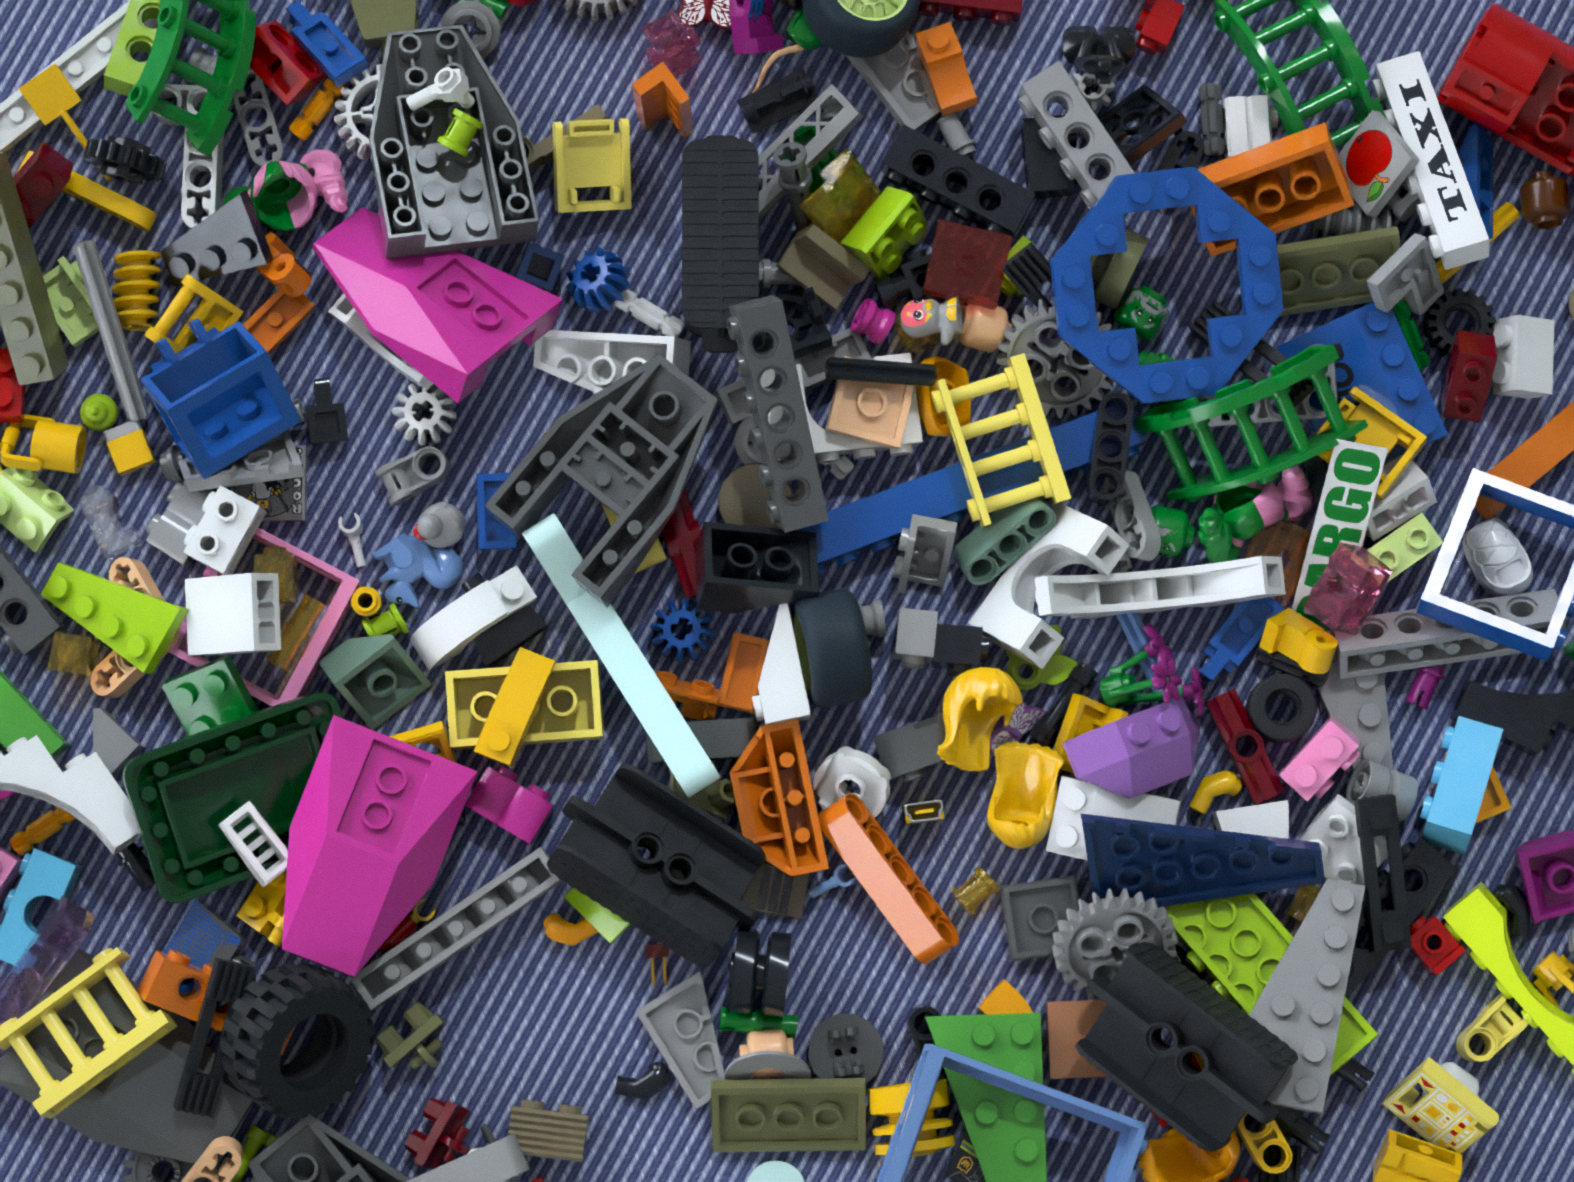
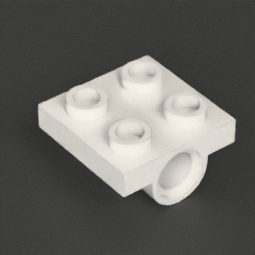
M1337 794L1316 815L1299 840L1319 842L1322 852L1324 877L1363 885L1365 882L1360 837H1358L1355 806ZM1386 835L1374 837L1377 868L1388 857Z

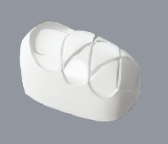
M1492 518L1479 523L1466 532L1462 541L1464 553L1474 576L1489 595L1500 597L1520 594L1530 587L1533 580V569L1528 554L1517 537L1502 520Z

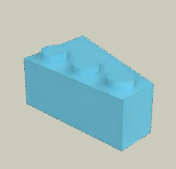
M1458 716L1455 728L1447 726L1441 748L1448 749L1445 762H1436L1430 781L1437 784L1434 798L1426 796L1419 817L1427 820L1421 839H1424L1428 844L1465 855L1503 729Z

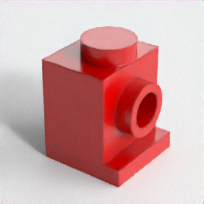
M1147 0L1145 7L1151 9V11L1143 9L1136 24L1135 30L1141 32L1136 47L1148 54L1155 55L1159 52L1164 55L1185 5L1174 0Z
M1421 915L1410 924L1412 947L1408 949L1430 975H1438L1466 952L1463 946L1459 945L1436 916H1429L1426 919ZM1431 935H1435L1439 939V946L1435 950L1427 946V939Z

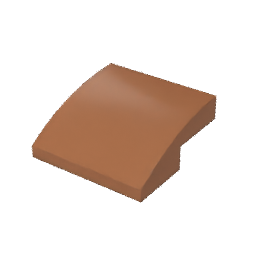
M1104 1001L1046 1002L1049 1079L1107 1077L1105 1073L1099 1071L1095 1065L1090 1064L1086 1058L1081 1056L1076 1049L1077 1042L1086 1037L1107 1004Z

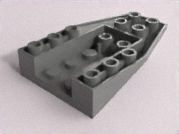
M463 25L388 32L369 136L386 259L535 241L539 217L519 119ZM443 68L460 69L468 77L470 88L468 92L475 99L474 104L468 109L462 108L458 102H444L442 99L433 100L415 111H412L407 104L406 98L433 85L436 74ZM455 108L484 123L483 128L477 129L467 148L469 151L467 157L458 154L437 141L439 136L445 135L454 118L452 112Z
M73 946L36 1006L94 964L92 962L94 956ZM107 976L88 989L118 1034L123 1033L125 1035L136 1027L135 1021L137 1019ZM128 978L137 991L139 984ZM75 999L57 1012V1015L86 1057L90 1056L93 1059L105 1050L103 1048L105 1042ZM144 1001L149 1010L157 1012L161 1009L169 1013L177 1027L54 1117L96 1142L195 1164L213 1140L221 1136L232 1137L254 1101L233 1086L229 1080V1073L225 1071L224 1083L214 1118L208 1115L201 1116L198 1113L197 1115L192 1112L186 1113L183 1110L176 1111L173 1105L195 1028L186 1017ZM44 1023L25 1035V1038L54 1081L59 1080L61 1082L73 1073L71 1071L73 1065ZM207 1042L198 1072L210 1075L216 1053ZM10 1046L0 1061V1085L32 1103L41 1097L39 1094L41 1089L16 1051Z

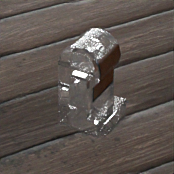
M98 485L92 486L84 492L81 498L82 510L104 557L110 560L144 544L138 530L133 527L125 529L118 514V498L113 492Z

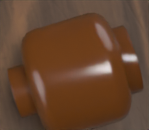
M1550 171L1532 174L1530 176L1531 180L1524 183L1519 191L1523 219L1533 224L1535 229H1551L1562 225L1563 219L1568 217L1571 212L1567 182L1562 178L1554 177L1553 172Z

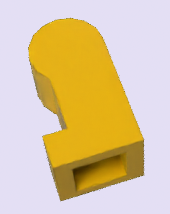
M1287 608L1267 619L1259 647L1270 654L1275 651L1282 653L1296 661L1307 672L1324 674L1330 670L1338 641L1334 636L1326 632L1324 628L1291 608Z

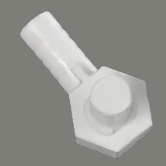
M450 67L443 68L436 74L433 85L406 98L407 104L412 111L436 99H442L444 102H458L464 109L470 108L475 102L474 97L468 92L470 89L468 77L460 69H452Z

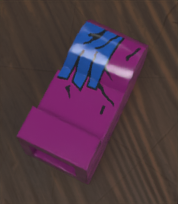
M729 0L734 54H759L784 48L782 34H775L771 10L773 0Z

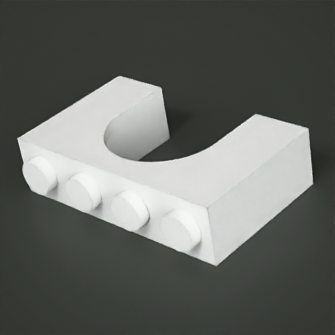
M911 353L874 356L870 359L912 363ZM796 364L817 464L837 462L840 460L839 455L853 454L854 460L876 457V451L890 450V456L906 455L913 453L912 448L923 442L915 386L901 447L895 450L827 432L820 427L808 411L801 364ZM773 369L766 370L761 375V387H767L773 383L775 379ZM781 406L774 407L769 412V424L776 423L781 419L783 414ZM784 443L778 447L776 451L777 460H783L789 455L791 449L789 443Z
M1061 503L1051 505L1056 515V523L1052 530L1007 567L968 622L971 626L983 627L982 635L989 637L991 643L1041 669L1044 668L1064 637L1043 619L1034 615L1035 577L1052 575L1059 569L1071 564H1084L1109 576L1130 546L1107 524Z

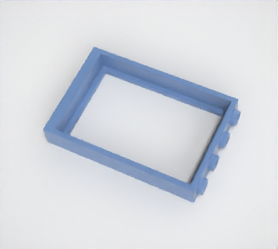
M925 1044L877 1182H903L942 1067L1118 1131L1119 1135L1103 1182H1135L1137 1171L1133 1168L1137 1156L1142 1155L1148 1145L1149 1133H1146L1148 1124L937 1045Z

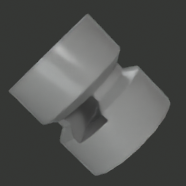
M1363 759L1354 768L1346 788V800L1354 805V799L1356 798L1362 799L1364 797L1369 798L1371 796L1377 797L1378 795L1393 794L1396 797L1398 823L1406 819L1415 804L1418 792L1417 780L1413 776L1397 770L1389 771L1385 765Z

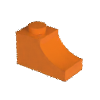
M951 22L915 33L918 57L923 70L926 71L942 116L944 117L978 105L977 96L963 57V51Z

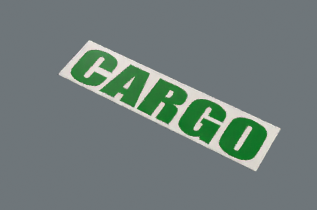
M1337 439L1339 444L1333 448L1292 605V610L1324 628L1328 633H1330V621L1342 620L1345 613L1388 448Z

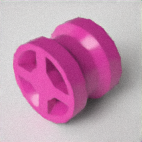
M867 298L861 303L854 314L850 330L858 335L864 333L868 336L870 342L879 345L890 332L895 321V313L889 309L882 310L878 308L875 301Z

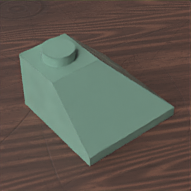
M392 634L349 638L318 661L333 685L371 730L377 728L432 685Z

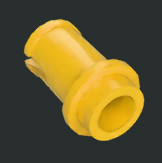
M360 587L352 595L351 606L361 616L374 617L382 609L381 596L372 587ZM373 598L370 607L362 608L365 599Z

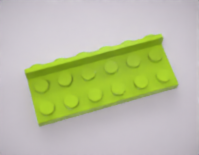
M1255 893L1167 907L1166 912L1168 918H1172L1177 940L1189 951L1185 956L1190 964L1199 973L1205 970L1214 980L1211 987L1215 988L1222 996L1224 995L1228 1000L1230 999L1239 1009L1244 1010L1249 1015L1294 937ZM1346 997L1344 998L1330 1076L1378 1037V1033Z

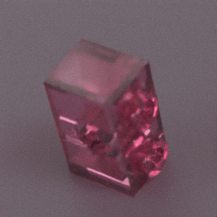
M1340 542L1337 549L1331 554L1329 563L1319 581L1311 589L1310 597L1304 608L1331 630L1357 635L1393 570L1365 548Z

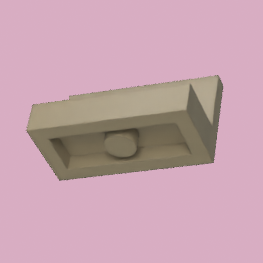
M814 224L797 231L776 265L779 270L804 289L813 287L815 297L832 311L837 310L849 288L864 281L871 269Z

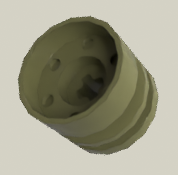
M1128 228L1125 230L1127 252L1090 256L1092 279L1097 283L1094 292L1095 301L1116 310L1149 241V238Z

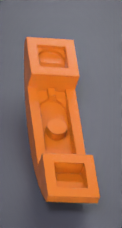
M1574 401L1487 473L1529 488L1574 450ZM1479 495L1474 508L1486 521L1507 505Z

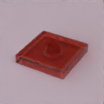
M939 219L922 293L945 299L958 297L962 303L996 310L1004 276L1002 265L1007 261L1012 236Z

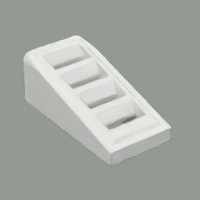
M250 801L218 824L262 887L266 886L287 869L288 849ZM249 816L252 823L237 834L233 827ZM258 829L261 835L246 846L243 839ZM266 841L270 848L256 858L252 852ZM275 854L279 860L265 870L261 864Z

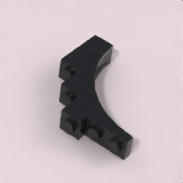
M1470 681L1463 685L1449 719L1457 722L1458 716L1501 728L1503 732L1500 742L1533 756L1540 754L1541 749L1546 751L1549 748L1555 734V730L1551 729L1552 724L1574 734V689L1560 693L1526 695L1498 691Z

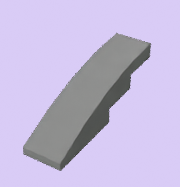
M848 328L831 336L833 346L795 359L796 364H801L805 393L833 380L826 378L824 372L825 362L829 357L843 358L847 356L854 359H871L860 334L858 335ZM745 379L720 388L715 392L730 427L752 416V414L746 412L743 403L742 393L747 391Z

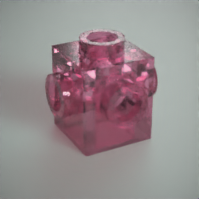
M674 10L641 28L650 46L645 50V53L653 68L664 62L673 76L686 73L692 66L702 61L696 47L701 45L696 32L691 25L686 27Z

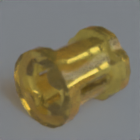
M980 866L974 869L975 873L959 888L953 887L950 890L955 899L972 916L977 913L976 907L992 893L997 894L1000 891L998 885Z
M1314 884L1299 887L1300 889L1291 908H1286L1284 915L1302 924L1322 889Z

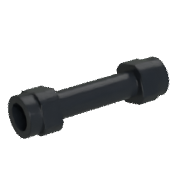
M1081 661L1076 667L1074 666L1068 675L1071 681L1043 721L1038 719L1032 727L1033 730L1028 735L1043 747H1048L1057 738L1059 733L1056 731V728L1065 717L1073 693L1080 694L1083 689L1089 691L1095 683L1098 673Z

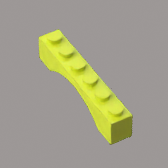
M1482 882L1478 883L1446 910L1443 916L1447 921L1444 923L1445 928L1456 941L1459 942L1463 939L1472 951L1469 954L1479 968L1484 971L1488 968L1498 979L1495 981V984L1500 992L1507 999L1514 998L1523 1008L1520 1012L1527 1023L1534 1029L1540 1027L1549 1037L1546 1042L1550 1049L1559 1058L1565 1056L1574 1066V1016L1548 1001L1533 986L1522 971L1512 950L1507 928V910Z

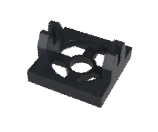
M1145 84L1098 118L1130 166L1172 134L1176 136L1182 132V127L1187 124L1182 112ZM1157 115L1161 123L1152 128L1149 126L1150 118ZM1136 117H1144L1140 124L1134 127H1126L1130 120ZM1120 122V127L1114 131L1116 125ZM1140 134L1142 136L1131 145L1118 144L1128 135Z
M800 286L774 295L782 300L784 308L795 307L807 314L795 320L786 317L787 325L795 329L790 335L794 359L833 346L832 337L824 323L820 300L816 299L813 287L804 289ZM812 327L811 332L806 338L797 343L796 339L798 338L799 331ZM760 332L753 338L752 347L754 350H760L765 346L767 342L765 332Z

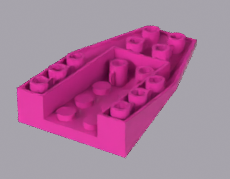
M363 207L314 242L312 247L372 335L457 403L461 402L483 384L488 366L517 342L522 340L531 346L554 327L563 301L562 298L458 250L386 259L380 215Z
M333 715L289 828L282 950L354 978L434 884L478 771Z

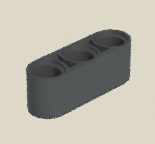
M755 718L686 722L710 760L739 758L756 733ZM646 732L648 763H666Z

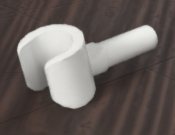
M354 513L357 520L354 528L346 529L342 516L339 517L338 525L342 533L349 538L358 568L366 566L359 536L363 531V523L359 515Z

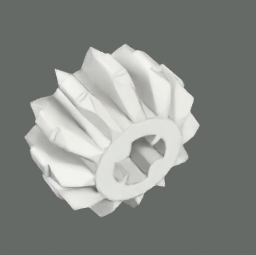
M414 384L408 385L412 396L407 398L404 394L399 393L397 399L405 406L392 408L394 416L404 417L394 424L395 428L398 431L408 428L404 435L405 440L408 442L413 440L418 433V443L420 446L426 445L427 435L430 434L436 444L440 443L441 438L437 433L439 429L447 434L452 432V428L444 420L452 421L457 419L456 412L446 410L455 403L451 397L441 399L444 392L438 387L431 394V387L428 391L422 387V392L418 393ZM429 406L433 407L429 409L433 415L430 420L422 418L420 422L417 421V419H420L416 413L419 408L426 410Z

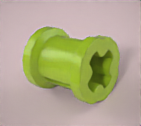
M455 108L452 112L454 118L445 135L439 136L437 141L458 154L467 157L469 154L467 148L477 129H482L484 123Z
M395 603L390 604L389 610L370 620L367 618L361 620L368 636L387 634L396 636L401 632L403 634L410 632Z

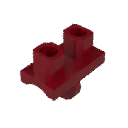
M430 1098L423 1110V1116L435 1124L428 1135L415 1129L410 1133L404 1144V1147L415 1156L414 1162L424 1168L428 1167L433 1170L439 1167L443 1160L446 1162L453 1161L458 1152L466 1155L472 1148L463 1143L470 1132L463 1124L471 1111L462 1105L448 1100L444 1102Z

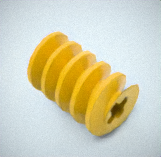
M132 250L114 256V263L121 268L113 271V278L120 281L112 286V293L119 296L114 298L113 301L116 310L119 311L117 312L124 329L146 332L150 326L154 327L147 323V319L158 317V312L149 309L148 304L159 302V297L149 294V290L160 287L159 282L150 279V275L161 273L160 267L151 264V260L162 258L159 252Z

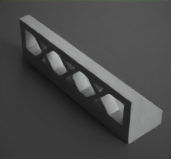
M833 84L759 156V169L763 166V175H759V179H763V189L759 192V221L787 194L779 184L778 177L780 172L777 175H769V159L773 156L777 147L788 140L789 142H795V133L801 127H816V136L805 146L807 153L805 165L811 170L864 117ZM834 96L844 108L830 122H821L822 106ZM816 113V122H807Z

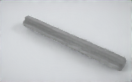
M93 240L79 242L74 245L73 250L126 417L129 421L144 419L148 416L149 412L96 244Z

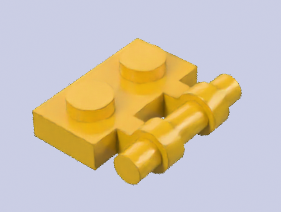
M287 869L264 887L258 882L236 914L238 918L260 934L268 937L267 939L278 947L281 946L283 937Z

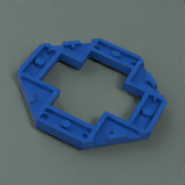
M1195 167L1117 175L1096 204L1090 208L1075 227L1074 232L1064 245L1050 259L1058 337L1087 358L1091 364L1107 377L1113 379L1140 403L1216 395L1215 392L1225 386L1284 310L1276 234ZM1194 205L1198 243L1235 239L1243 314L1206 319L1209 357L1139 365L1136 328L1098 332L1090 256L1127 252L1123 213Z

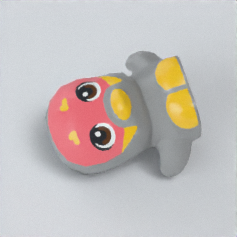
M958 297L946 300L941 304L934 299L911 300L904 305L900 313L902 329L910 337L920 338L941 333V343L945 346L952 339H957L963 333V316Z

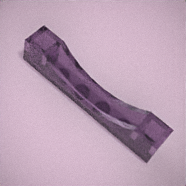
M61 896L0 985V1025L14 1017L19 1019L34 1008L41 996L69 963L89 934L95 915ZM0 1049V1058L5 1050Z

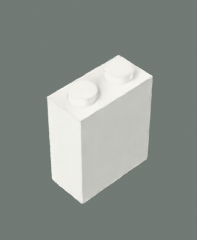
M244 573L185 579L186 608L189 609L186 614L188 656L281 650L278 573Z

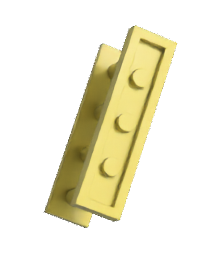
M1025 353L1010 357L1007 360L1009 367L1003 369L1004 373L948 390L944 378L935 383L937 390L931 392L937 413L944 412L972 497V499L966 500L969 514L973 522L979 520L981 528L992 524L988 513L1040 496H1044L1045 499L1051 497L1053 505L1071 499ZM1007 387L1010 390L1016 389L1020 403L1015 405V409L960 426L954 404ZM1019 423L1021 426L1028 425L1032 439L1027 441V445L975 462L971 461L965 443L966 440ZM1031 459L1033 463L1040 462L1044 476L1038 477L1039 481L983 498L977 480L978 476Z
M118 947L114 950L112 948L103 950L93 958L92 962L94 964L29 1012L19 1019L14 1017L0 1025V1049L6 1050L12 1046L41 1089L39 1091L41 1097L32 1102L40 1116L52 1119L177 1027L169 1013L161 1009L157 1012L148 1009L120 968L131 957L126 951ZM106 976L137 1019L135 1021L136 1027L125 1035L116 1032L88 991V989ZM74 999L105 1042L103 1045L105 1050L93 1059L90 1056L86 1057L57 1015L59 1010ZM42 1023L48 1028L73 1065L71 1068L73 1073L61 1082L59 1080L54 1081L25 1038L26 1034Z

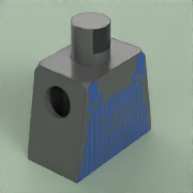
M201 900L193 902L163 952L168 954L170 949L181 952L191 958L190 964L203 968L204 963L213 965L215 958L252 965L255 969L257 967L255 962L240 954L247 942V938Z

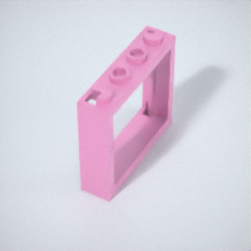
M258 528L252 539L340 584L280 697L242 678L251 696L270 706H275L305 695L320 667L318 661L326 656L352 607L351 598L353 593L358 588L363 587L364 584L351 575ZM206 566L203 576H223V574ZM185 617L182 625L179 627L180 637L178 643L169 653L196 667L211 662L199 655L188 656L187 622Z

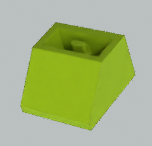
M887 186L840 244L871 268L869 273L881 279L888 273H893L899 267L902 255L911 245L917 244L924 236L928 222L914 195L907 191Z

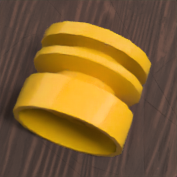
M938 1079L911 1157L934 1154L943 1148L956 1145L954 1135L937 1136L936 1131L939 1128L953 1126L952 1119L935 1118L934 1110L950 1104L947 1079ZM911 1082L867 1089L870 1114L888 1116L889 1124L873 1129V1136L890 1135L892 1139ZM890 1142L874 1145L875 1155H886Z

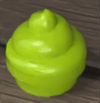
M93 394L83 401L80 408V418L89 429L105 431L111 428L117 421L118 407L115 401L108 395Z

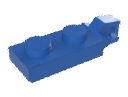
M299 1L286 8L290 16L289 22L294 26L290 30L295 40L337 87H340L369 68L363 54L324 12L321 14L317 12L311 15Z
M1271 597L1240 602L1207 643L1208 646L1203 651V654L1210 659L1199 671L1201 677L1210 683L1222 668L1230 674L1235 667L1237 668L1262 637L1267 619L1280 613L1284 607Z

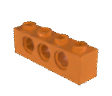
M170 949L169 953L165 954L156 950L137 989V993L145 1002L197 1022L213 965L204 963L203 968L190 964L191 958L181 952ZM187 978H194L193 988L187 993H179L181 982ZM230 1002L215 1008L211 1028L222 1032ZM295 1027L287 1036L280 1055H283Z

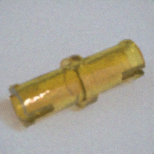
M307 594L303 595V599L288 623L284 622L281 627L283 630L281 634V650L271 651L269 656L266 657L268 662L276 667L279 666L280 669L286 672L301 645L308 643L311 638L308 634L320 613L326 607L317 599H311L312 597Z

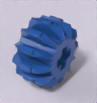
M599 247L594 254L585 250L582 261L573 260L576 268L566 273L568 280L571 281L566 288L575 299V303L581 308L589 309L591 312L599 314L603 307L606 310L612 311L613 302L616 300L624 302L621 293L631 288L627 280L631 273L629 268L622 262L623 259L612 251L607 252Z
M688 598L682 599L681 610H676L673 600L667 602L668 609L671 612L670 615L659 609L655 612V615L664 621V624L653 623L650 625L651 631L664 633L652 640L653 645L660 646L667 642L668 644L661 654L667 658L673 649H676L675 657L677 663H682L683 651L687 650L692 661L698 659L694 649L696 645L706 652L710 648L705 641L701 640V637H714L715 632L712 629L701 627L713 621L712 616L705 615L698 619L697 617L702 610H697L696 604L691 612L688 611ZM680 621L688 622V628L693 627L692 634H686L685 640L677 639V633L672 634V628L679 627Z

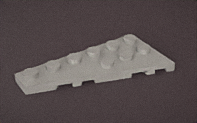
M1327 878L1249 1014L1260 1025L1265 1026L1268 1031L1278 1036L1281 1041L1286 1042L1291 1049L1295 1050L1298 1056L1296 1063L1288 1068L1268 1097L1267 1101L1273 1105L1323 1114L1366 887L1364 885Z

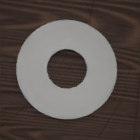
M758 1051L745 1054L732 1061L725 1070V1080L752 1079L751 1076L754 1072L761 1069L779 1070L785 1076L783 1079H811V1070L802 1059L779 1051Z

